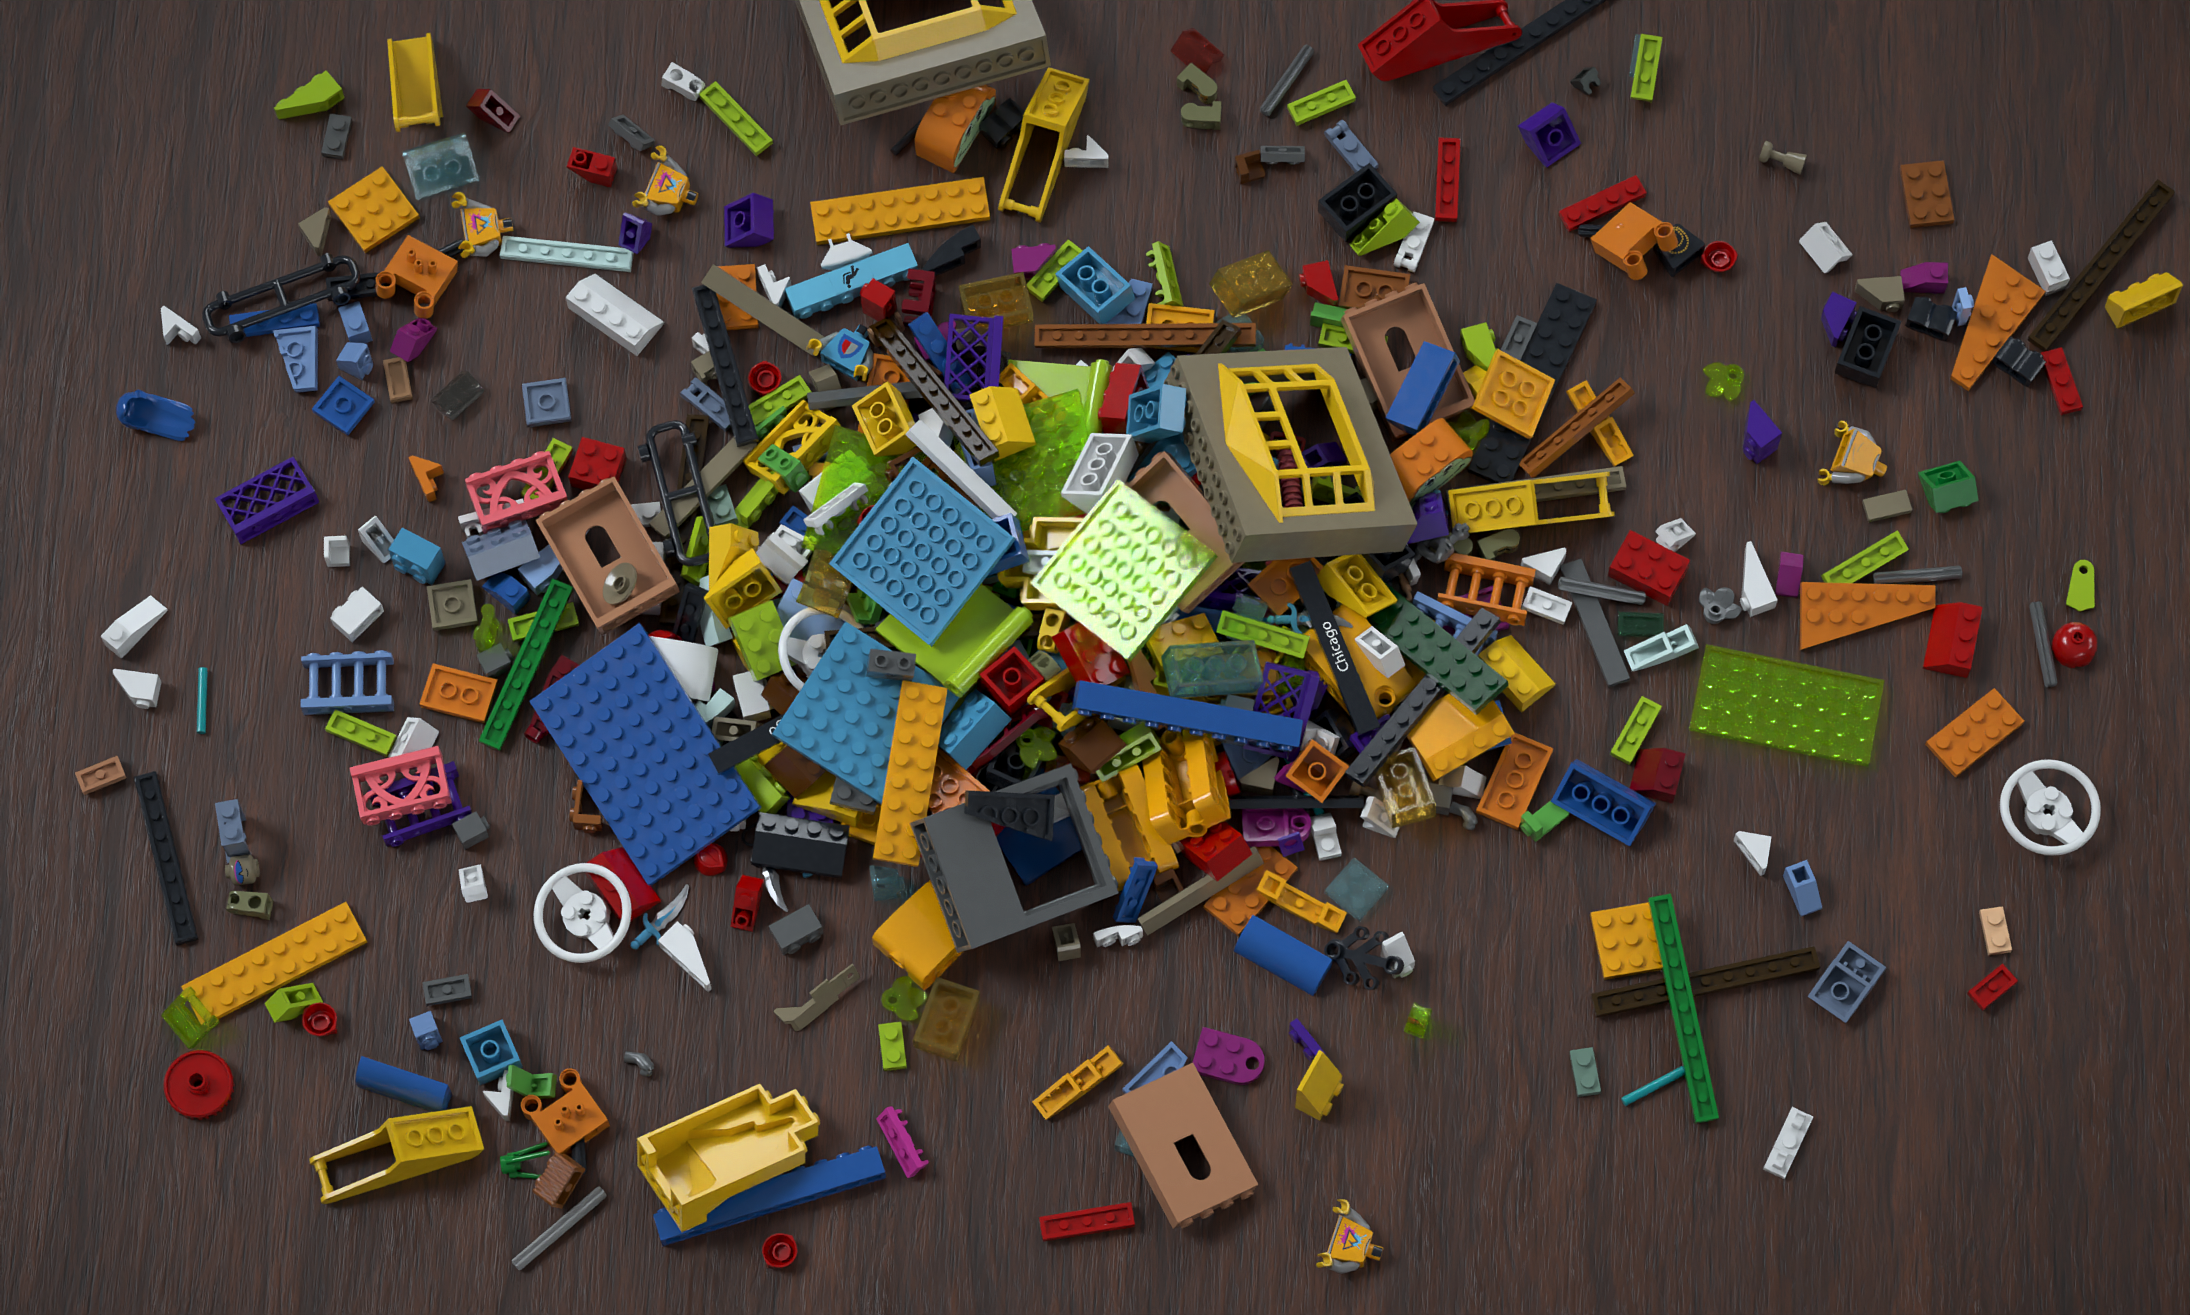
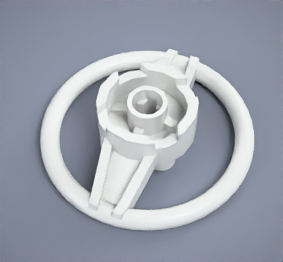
M812 606L796 613L786 623L779 639L778 654L785 676L797 690L800 691L805 683L796 676L789 659L798 664L799 667H802L803 671L807 674L806 677L809 678L821 659L818 655H824L826 649L824 634L812 635L806 641L791 638L790 635L793 629L805 618L819 614L835 616L855 628H864L862 624L855 621L850 613L833 606Z
M2038 760L2022 766L2009 777L2003 787L2000 798V813L2009 834L2021 846L2043 855H2063L2082 847L2095 833L2101 815L2099 796L2091 780L2078 768L2058 760ZM2039 769L2060 770L2072 775L2084 786L2089 795L2092 808L2091 818L2084 832L2071 819L2073 809L2067 796L2055 787L2050 786L2046 788L2033 771ZM2016 784L2026 804L2024 819L2029 829L2038 835L2040 833L2053 836L2065 845H2040L2027 839L2019 832L2012 821L2009 811L2010 795ZM2045 809L2051 810V811H2052V816H2051V814H2049V813L2045 815V814H2044V810H2045Z
M591 863L567 866L553 874L542 886L534 906V924L538 937L552 954L563 960L575 963L598 960L612 952L625 937L631 920L630 897L620 878L603 866ZM580 872H590L606 878L613 884L622 902V919L615 935H613L610 924H608L611 913L608 903L597 894L581 890L567 876ZM551 889H553L563 905L561 915L563 916L566 928L579 938L589 939L598 950L584 954L571 953L561 949L550 939L543 923V908ZM586 911H591V913L588 914L590 916L588 920L583 918L584 913Z

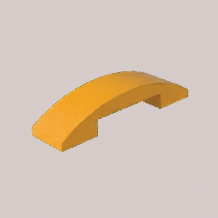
M1268 870L1265 871L1256 889L1258 893L1287 912L1320 928L1338 933L1347 912L1328 902L1324 904L1287 884V880Z

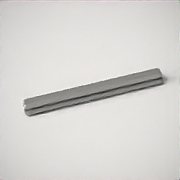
M601 1187L595 1188L513 1258V1265L518 1270H522L607 1196L605 1191Z

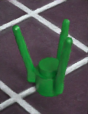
M544 1142L500 1156L502 1174H509L510 1178L538 1179L541 1176L540 1174L517 1172V1170L522 1168L521 1161L549 1155V1150L524 1155L546 1147L548 1143Z

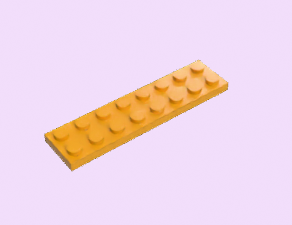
M984 177L810 202L817 245L829 244L828 239H831L832 243L848 241L846 236L848 233L852 240L990 220Z
M902 680L873 860L918 867L920 850L910 823L927 817L948 688Z
M344 902L181 987L201 1026L204 1027L366 944L367 940L347 902Z

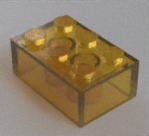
M1269 250L1219 268L1209 283L1232 318L1282 300L1293 285Z
M1024 272L959 285V297L964 315L994 318L995 315L1003 316V328L1033 322V310ZM979 323L976 325L988 328V324Z
M815 548L806 569L796 602L839 618L852 582L829 564L835 555H832L827 550Z
M1412 747L1393 752L1373 776L1392 829L1436 817V802L1416 748Z
M936 977L913 1039L914 1048L958 1062L980 1002V991Z

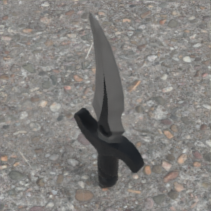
M753 865L757 868H763L762 874L765 876V885L770 896L780 908L788 912L780 890L779 875L775 869Z

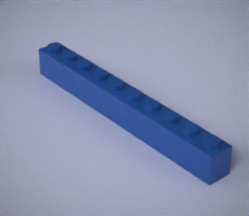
M1081 680L1076 682L1072 710H1077L1078 715L1091 716L1092 713L1100 714V718L1105 720H1114V717L1122 718L1123 723L1136 724V721L1145 722V726L1150 728H1158L1159 725L1167 726V730L1173 732H1181V729L1190 730L1189 734L1195 736H1203V733L1212 734V738L1218 740H1225V737L1234 738L1236 743L1247 744L1248 741L1256 742V746L1270 748V745L1279 746L1278 750L1292 752V749L1299 747L1303 720Z
M865 1146L860 1148L859 1152L853 1154L849 1152L837 1155L836 1159L830 1161L822 1159L816 1161L814 1166L807 1168L799 1166L792 1169L791 1173L784 1175L782 1173L729 1197L707 1214L706 1222L684 1232H681L666 1208L659 1209L653 1216L662 1246L884 1179L886 1175L877 1146L873 1148L872 1146Z

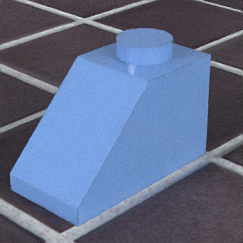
M359 301L338 308L350 342L367 343L373 341Z

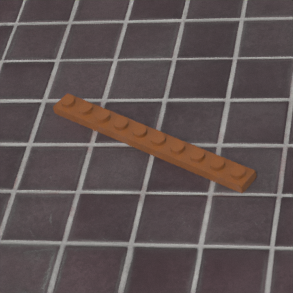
M1219 323L1035 325L1034 346L1035 348L1201 347ZM1232 323L1240 327L1242 333L1231 347H1256V323Z

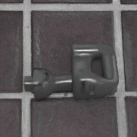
M1459 523L1455 524L1452 534L1447 539L1441 536L1420 541L1417 547L1418 552L1431 562L1442 563L1454 553L1453 545L1457 541L1465 540L1469 537L1468 530L1470 528L1466 523L1462 525ZM1431 546L1433 549L1436 550V553L1432 552L1427 547Z

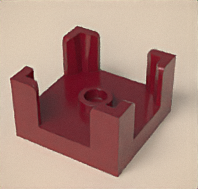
M908 269L907 279L924 281V284L910 282L909 296L919 298L918 301L904 299L902 313L921 316L928 312L932 318L936 294L935 272ZM905 316L903 320L904 326L909 327L908 324L918 317Z

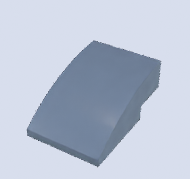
M1847 941L1808 997L1847 1023L1887 968Z

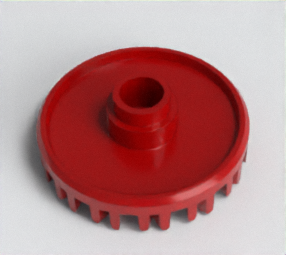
M204 1050L190 1051L179 1056L169 1066L164 1078V1093L167 1101L178 1114H182L185 1118L189 1117L191 1120H194L193 1118L202 1120L204 1117L209 1119L208 1116H216L217 1112L221 1113L222 1108L228 1105V1101H231V1093L234 1092L233 1087L235 1086L233 1074L227 1063L217 1054ZM197 1082H202L200 1086L195 1087Z

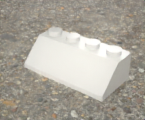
M596 274L580 280L566 296L567 306L570 310L636 356L639 355L664 325L661 319Z
M1091 433L1061 491V496L1087 514L1109 515L1139 455L1133 436L1129 434Z

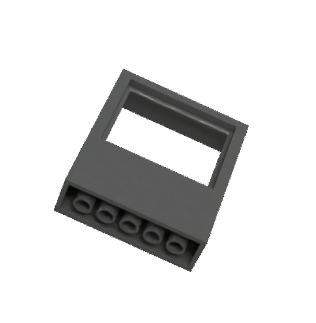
M1071 764L995 791L1036 794L1059 785L1095 883L1093 886L1023 912L991 822L964 814L965 803L910 823L957 953L976 948L1118 894V882L1111 874L1109 868L1110 860L1103 852L1101 836L1094 828V817L1087 809L1085 803L1086 795L1079 787L1078 773L1075 768H1072Z

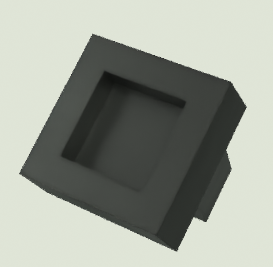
M1595 67L1583 68L1570 81L1574 88H1578L1585 95L1592 93V90L1589 88L1590 82L1593 86L1601 84L1597 76L1599 72Z

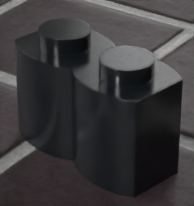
M1009 98L979 125V132L997 149L1002 146L1006 147L1012 141V136L1017 132H1021L1025 111Z
M1916 297L1905 326L1914 331L1926 333L1933 338L1947 341L1957 312L1949 305H1936L1928 297Z
M2011 337L2006 340L1992 360V363L1997 368L2011 375L2016 381L2026 387L2030 386L2046 363L2040 353L2028 350L2020 339H2013Z

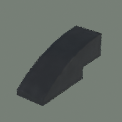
M974 225L961 230L942 244L929 258L923 270L935 272L936 277L965 264V255L981 248V238Z

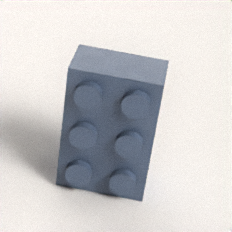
M526 520L512 521L506 527L492 528L484 535H474L462 542L476 581L540 558Z

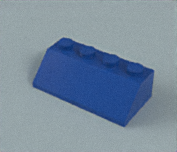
M1578 759L1571 762L1551 800L1555 805L1628 846L1632 845L1656 805L1655 802Z

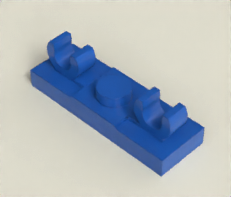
M1134 857V865L1130 867V875L1126 880L1121 895H1119L1118 905H1115L1116 910L1113 918L1116 922L1136 923L1158 868L1155 862L1146 861L1141 857Z

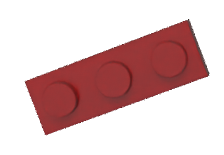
M2062 347L2041 352L2043 360L2046 362L2044 370L2060 415L2082 410L2083 405Z

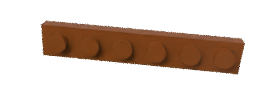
M1620 377L1521 460L1520 467L1531 478L1536 477L1635 394L1633 389Z

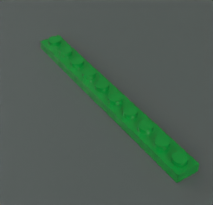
M1671 894L1649 897L1650 914L1695 1124L1718 1120L1717 1106Z

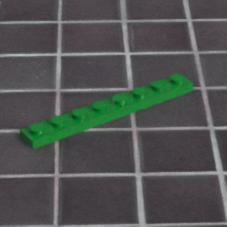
M552 578L480 736L479 743L498 751L501 750L574 588Z

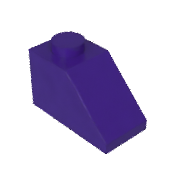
M625 212L622 217L618 245L638 254L650 239L652 223L634 214Z

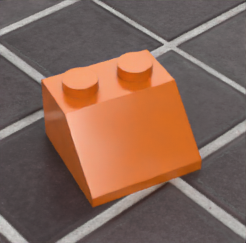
M1310 738L1285 776L1323 803L1349 766L1314 739Z

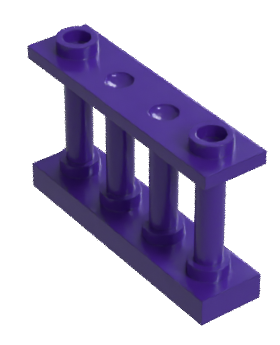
M454 761L444 764L454 811L441 815L439 809L431 808L429 810L432 819L420 823L417 814H407L411 826L400 830L397 829L394 820L386 819L385 823L389 834L383 835L386 846H399L407 839L451 825L472 814L470 806L462 807L454 780L456 777H459ZM437 767L431 769L430 776L439 777ZM403 778L394 781L385 791L395 797L404 799L413 790L417 782ZM432 781L427 782V784L431 785L432 787L433 785L438 784ZM429 790L427 796L434 795L433 790ZM376 794L370 797L371 803L377 797ZM376 803V804L373 805V806L377 805V806H380V807H381V804H380V803Z

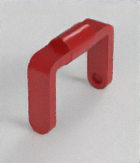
M1284 431L1283 433L1272 432L1269 441H1273L1274 438L1286 439ZM1294 434L1297 443L1302 444L1300 451L1303 452L1306 440Z

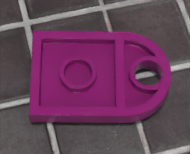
M1302 808L1241 809L1243 837L1249 847L1279 846L1278 838L1298 831L1302 842L1310 835L1311 818ZM1300 822L1304 823L1305 826L1296 827L1294 824ZM1289 840L1285 843V846H1291L1297 840Z
M1203 1027L1193 1063L1199 1075L1237 1085H1246L1254 1082L1261 1075L1264 1068V1054L1259 1045L1250 1039ZM1250 1059H1255L1258 1061L1259 1066L1255 1070H1250L1246 1067V1062Z

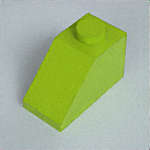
M308 983L280 988L264 1004L274 1023L292 1020L303 1014L306 1007L314 1003H323L314 984Z

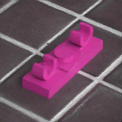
M893 1106L887 1107L876 1119L906 1177H914L929 1161L920 1160L919 1156L923 1153V1150H915L911 1136L904 1127L908 1121H900L898 1118L902 1110H894Z

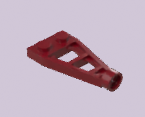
M561 655L549 672L543 691L577 668L579 664ZM535 711L531 724L525 731L524 736L533 743L539 744L549 731Z
M1035 704L1022 707L1011 716L1007 714L1012 720L1004 727L1003 737L994 744L990 743L971 765L977 769L987 764L1036 721L1045 719L1049 715ZM1023 719L1013 729L1011 728V723Z

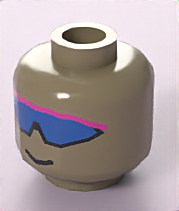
M250 854L231 857L229 865H225L226 878H231L234 885L254 883L256 877L260 876L258 860L254 859Z

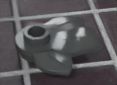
M1723 587L1715 593L1708 588L1701 590L1699 603L1704 608L1703 615L1708 623L1718 624L1724 619H1734L1741 613L1742 608L1733 604L1734 593L1730 588Z

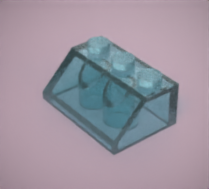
M465 132L402 151L417 199L480 180Z

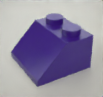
M1553 102L1518 125L1525 143L1545 167H1548L1581 144L1565 108Z
M751 193L724 206L725 247H759L774 240L773 199Z
M1753 400L1750 402L1746 417L1743 452L1749 460H1753L1758 464L1778 449L1782 432Z
M1431 492L1423 497H1419L1412 508L1417 526L1407 544L1449 535L1448 519L1442 493L1436 494Z

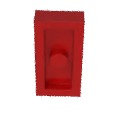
M2002 963L1969 990L1967 994L1983 1011L2013 987L2018 980Z

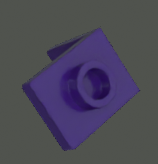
M1299 831L1278 838L1279 848L1283 857L1305 850ZM1297 840L1295 844L1285 846L1287 841Z

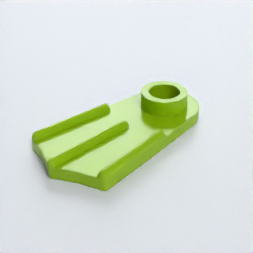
M2079 560L2075 563L2066 601L2067 606L2074 608L2078 612L2095 607L2094 567L2087 560ZM2082 567L2086 568L2087 573L2082 574L2079 569Z

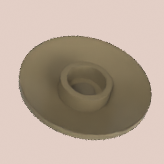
M621 563L608 574L603 586V597L607 603L618 605L625 601L632 593L637 581V571L632 564Z

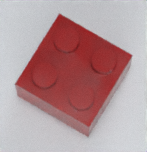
M582 437L568 476L571 487L583 490L592 489L602 480L615 477L619 483L627 459L625 448Z
M1015 646L980 674L981 684L1010 716L1027 703L1028 697L1034 690L1045 683L1043 676Z

